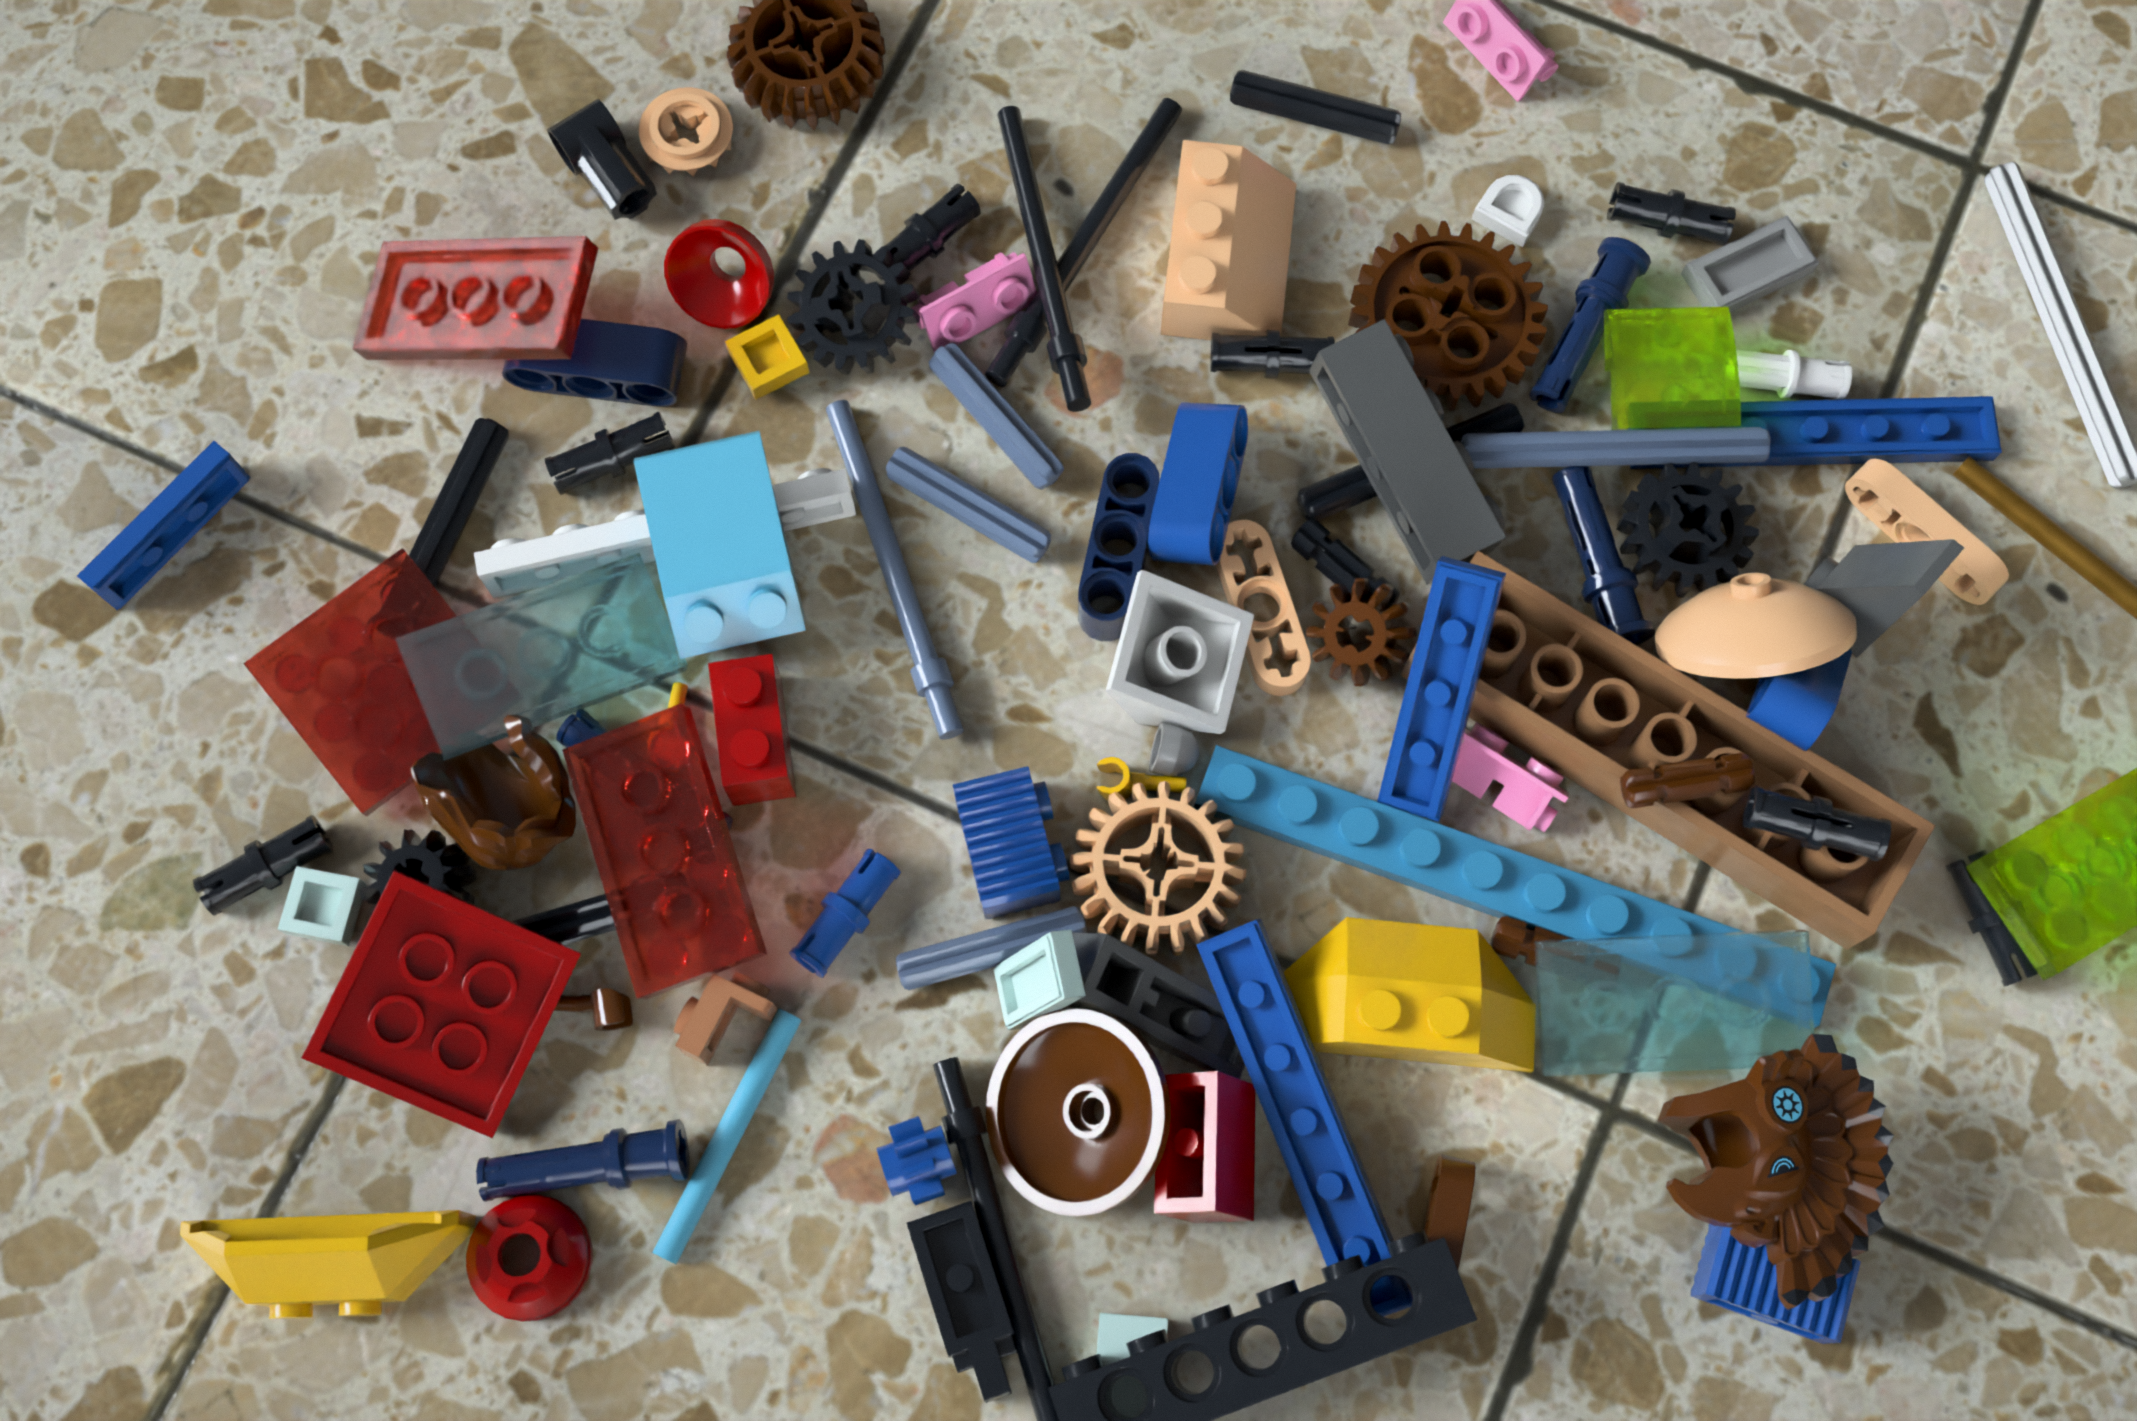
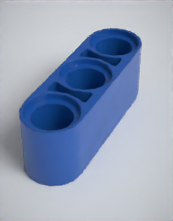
M1182 402L1179 405L1150 518L1148 545L1153 561L1217 565L1220 561L1248 439V416L1244 405Z
M1849 649L1834 660L1814 668L1790 674L1759 678L1746 717L1799 749L1807 751L1820 736L1836 709L1852 650Z

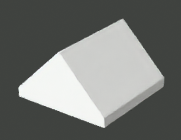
M1145 570L1137 572L1106 692L1137 724L1159 726L1163 722L1191 731L1215 734L1225 732L1254 614Z

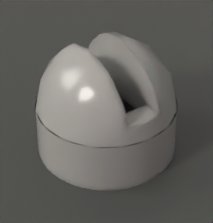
M1161 722L1151 749L1149 771L1165 776L1183 775L1196 764L1199 758L1198 742L1188 730Z

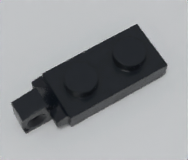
M972 1201L907 1222L948 1357L953 1358L957 1373L974 1368L984 1402L986 1403L1012 1394L1001 1358L1017 1353L1012 1336L1015 1334Z

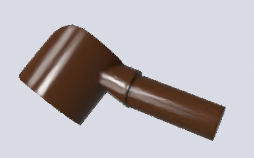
M611 988L595 990L590 993L591 995H561L554 1010L581 1013L593 1012L594 1028L597 1031L618 1030L630 1027L633 1024L630 998Z

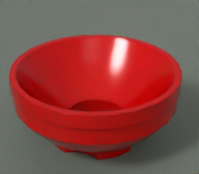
M702 220L683 230L667 249L664 260V277L668 290L680 308L696 321L714 328H738L749 324L758 317L769 302L774 287V269L771 258L763 244L744 227L727 220ZM728 247L737 251L745 262L744 274L733 276L725 273L716 262V249Z
M542 1195L518 1196L503 1201L489 1210L474 1229L466 1252L468 1279L478 1299L492 1312L504 1318L522 1322L543 1320L558 1314L570 1306L582 1292L589 1279L593 1263V1245L589 1231L581 1217L570 1206L555 1198ZM521 1234H528L539 1245L540 1259L532 1272L516 1277L509 1274L503 1266V1248L511 1238Z

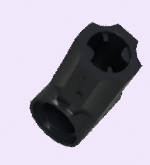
M599 99L547 129L553 145L567 167L575 176L580 173L614 220L619 218L632 219L647 210L648 204L657 195L655 185L640 166L638 160L635 159L626 147V140L618 124Z

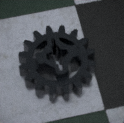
M858 239L853 253H850L840 241L834 242V257L828 260L817 251L812 253L813 262L817 268L812 273L798 269L795 275L805 284L803 290L788 292L787 299L800 308L799 312L787 317L788 324L794 329L804 331L796 340L798 345L806 352L815 350L813 359L825 368L835 359L836 369L845 375L850 374L854 362H857L860 368L867 374L874 373V358L879 355L890 364L895 362L896 359L891 346L895 342L910 346L912 340L903 331L905 324L920 322L918 313L907 306L908 303L920 298L919 291L912 284H903L911 275L909 270L902 262L892 265L894 256L883 246L873 255L872 247L865 240ZM860 271L872 272L883 278L886 284L880 285L877 281L866 284L865 280L860 276ZM855 294L863 302H860L855 305V315L852 316V321L845 313L853 310L852 300L855 299ZM885 319H887L886 322H885V324L883 325V327H882L881 330L879 331V329H880V327L882 326V324L884 323ZM828 330L831 333L842 331V335L847 339L848 345L837 344L828 340L822 331Z
M1691 462L1684 474L1679 475L1673 464L1669 463L1664 466L1658 475V479L1647 473L1638 484V491L1631 490L1622 505L1627 513H1623L1617 523L1616 530L1631 535L1624 540L1619 549L1621 554H1637L1639 560L1632 569V572L1636 575L1642 574L1647 570L1655 574L1652 589L1658 591L1666 581L1675 583L1676 596L1684 598L1692 584H1696L1698 591L1701 593L1717 586V581L1721 584L1730 582L1732 578L1739 574L1737 568L1743 569L1751 560L1754 553L1747 546H1751L1759 536V529L1744 524L1748 522L1756 509L1754 505L1745 504L1739 506L1736 502V498L1743 489L1740 484L1733 485L1728 489L1719 485L1722 480L1723 471L1716 469L1707 479L1700 476L1698 462ZM1721 521H1722L1723 526H1724V529H1725V535H1724V533L1720 530ZM1649 523L1655 529L1654 539L1652 538L1649 530ZM1687 527H1689L1690 529H1692V530L1688 531L1687 533L1684 531V529L1687 528Z

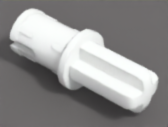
M1735 350L1727 355L1725 360L1724 381L1732 386L1777 391L1780 398H1790L1793 394H1802L1843 400L1851 386L1852 366H1849V361L1844 360L1834 361L1800 357L1796 350H1786L1783 355Z

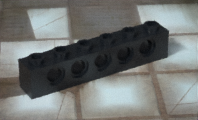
M1422 1230L1386 1244L1391 1257L1365 1267L1361 1256L1356 1255L1321 1269L1325 1283L1299 1292L1294 1279L1257 1293L1256 1297L1260 1307L1234 1317L1231 1306L1228 1304L1191 1318L1195 1332L1170 1342L1165 1329L1126 1343L1130 1357L1104 1366L1101 1354H1097L1062 1367L1065 1381L1049 1387L1048 1390L1059 1421H1212L1477 1320V1317L1445 1238L1430 1242L1426 1230ZM1383 1277H1399L1406 1281L1412 1290L1413 1302L1411 1308L1400 1318H1385L1372 1305V1288ZM1328 1300L1336 1303L1345 1314L1346 1329L1341 1338L1336 1342L1321 1343L1315 1340L1307 1329L1306 1317L1308 1311L1314 1304L1320 1301ZM1257 1325L1271 1329L1276 1334L1280 1344L1277 1360L1267 1368H1258L1251 1365L1242 1353L1241 1345L1245 1333ZM1191 1350L1205 1354L1211 1361L1214 1370L1210 1386L1201 1393L1191 1392L1184 1388L1177 1376L1179 1360L1185 1353ZM1125 1375L1139 1379L1147 1391V1405L1144 1411L1137 1417L1131 1418L1120 1414L1112 1402L1113 1386L1118 1379Z

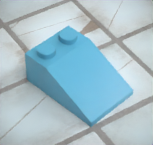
M760 430L634 458V466L663 597L680 659L806 631L804 610Z

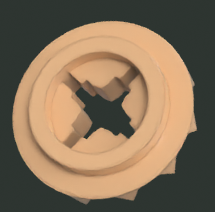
M684 87L661 94L647 106L640 119L639 138L650 162H656L661 165L669 175L673 171L679 170L686 171L694 177L699 168L707 165L716 168L718 159L724 151H731V137L734 126L727 106L716 95L703 89ZM676 120L681 126L684 125L689 130L697 128L699 143H691L686 138L679 139L674 121Z

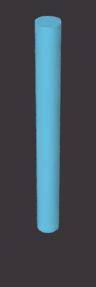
M782 1009L777 1010L652 1253L674 1264H677L802 1021L798 1017Z

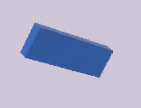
M213 441L77 577L116 610L121 609L251 477L229 452Z

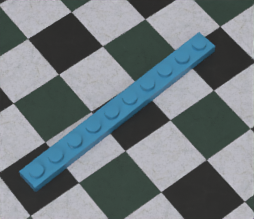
M1216 745L1195 801L1194 808L1196 810H1199L1205 802L1214 800L1217 804V810L1214 815L1216 818L1222 820L1231 819L1233 824L1497 918L1508 916L1527 923L1526 928L1534 930L1537 926L1587 944L1586 950L1593 952L1596 947L1617 954L1620 957V962L1812 1030L1820 1026L1836 967L1835 963Z

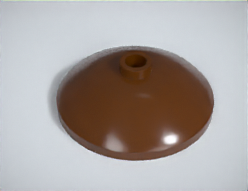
M1063 1009L1042 1015L1031 1021L1006 1045L998 1058L990 1078L986 1099V1124L990 1145L1000 1169L1007 1180L1024 1198L1044 1210L1060 1215L1086 1216L1107 1212L1121 1206L1141 1191L1155 1173L1163 1157L1171 1122L1169 1089L1165 1074L1154 1051L1145 1039L1130 1025L1117 1017L1097 1010ZM1098 1100L1104 1106V1117L1101 1122L1094 1115V1106Z

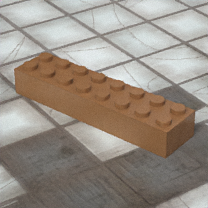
M1477 550L1470 561L1471 564L1504 572L1506 577L1469 718L1494 731L1511 744L1552 767L1563 776L1848 950L1874 935L1936 825L1809 749L1803 751L1746 717L1747 712ZM1416 645L1412 650L1406 662V665L1401 673V676L1406 678L1407 680L1409 677ZM1741 752L1750 756L1755 771V784L1747 791L1724 794L1720 789L1719 792H1715V796L1665 804L1658 799L1652 806L1633 809L1626 806L1620 787V778L1626 771L1631 769L1650 767L1655 772L1656 769H1659V765L1712 757L1716 762V760H1721L1722 755ZM1757 785L1766 790L1811 801L1815 796L1831 799L1833 807L1878 819H1889L1892 828L1886 853L1881 860L1876 862L1868 857L1822 846L1818 851L1803 848L1799 839L1756 828H1746L1743 826V815L1750 791Z

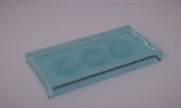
M640 553L395 638L398 650L444 761L507 738L508 733L503 720L507 715L526 717L534 728L577 712L579 709H585L687 670L688 666L686 659H680L672 627Z
M1804 929L1535 941L1541 1073L1544 1076L1752 1068L1761 1056L1772 1055L1780 1050L1790 1051L1796 1048L1801 1050L1807 1037L1814 1034L1809 931Z

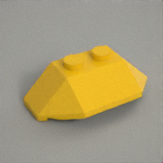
M1346 917L1283 972L1316 1052L1530 1073L1534 1071L1536 1004L1478 929Z
M461 1210L193 1220L181 1221L180 1235L245 1304L270 1307L269 1319L313 1318V1305L339 1304L338 1316L382 1315V1302H398L408 1299L474 1231L476 1215Z

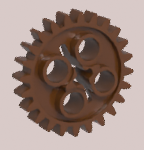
M1441 221L1436 236L1430 237L1424 226L1417 224L1411 243L1397 232L1393 235L1390 251L1380 246L1375 248L1371 262L1372 265H1362L1358 278L1360 284L1354 285L1350 303L1356 307L1351 308L1348 325L1359 328L1355 332L1357 333L1385 319L1393 335L1400 334L1409 345L1414 358L1412 369L1422 387H1429L1436 395L1444 396L1449 411H1454L1460 395H1466L1472 406L1477 408L1482 402L1485 389L1495 398L1499 399L1504 394L1507 381L1516 385L1521 382L1526 371L1525 366H1533L1540 351L1536 346L1541 345L1547 332V328L1540 323L1543 322L1546 316L1548 305L1535 302L1538 300L1544 287L1542 282H1525L1532 268L1531 262H1523L1517 265H1513L1510 262L1516 246L1511 244L1498 252L1492 248L1495 232H1488L1479 242L1472 239L1473 231L1471 224L1466 223L1460 235L1453 236L1447 222ZM1432 273L1439 275L1445 282H1430L1423 277V274ZM1401 291H1405V292H1407L1408 294H1402V295H1400V292H1401ZM1486 299L1492 301L1499 309L1489 310L1483 308L1478 304L1477 300ZM1444 313L1451 314V318L1443 316ZM1406 320L1415 324L1419 330L1405 331L1398 327L1395 322ZM1495 335L1496 337L1494 340L1489 339V336ZM1449 348H1465L1472 353L1473 358L1464 359L1457 357Z

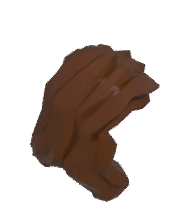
M507 715L503 719L509 743L519 757L503 753L483 737L470 735L460 739L453 748L445 747L439 751V754L435 752L426 754L418 759L410 768L423 808L459 844L469 857L479 865L490 870L509 871L532 867L546 857L557 844L572 837L576 827L575 801L569 791L568 774L559 754L547 739L535 732L530 720L520 715Z

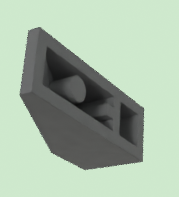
M1954 539L1855 545L1839 563L1828 556L1806 580L1804 585L1836 598L1853 612L1856 617L1857 638L1850 649L1857 658L1931 588L1964 547Z
M1072 932L1086 996L1069 1006L1075 1009H1090L1108 1013L1130 1025L1148 1044L1208 1071H1219L1240 1079L1245 1063L1217 995L1109 934Z

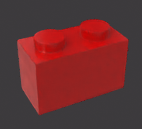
M773 654L708 663L722 787L732 805L739 806L797 797L782 678Z
M1219 1071L1165 1075L1170 1095L1171 1122L1167 1145L1155 1171L1154 1213L1191 1223L1254 1221L1256 1090L1253 1084Z

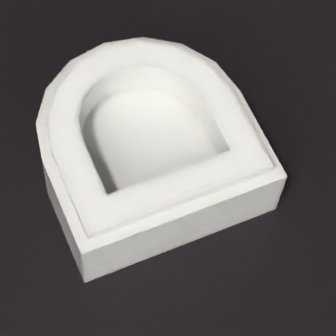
M1506 175L1496 179L1489 186L1476 206L1471 219L1523 247L1538 224L1544 208V195L1539 186L1529 178L1520 175Z

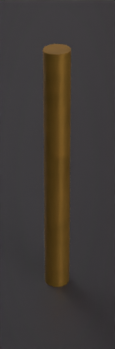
M1969 456L1953 473L1955 478L2137 620V586L1972 457Z

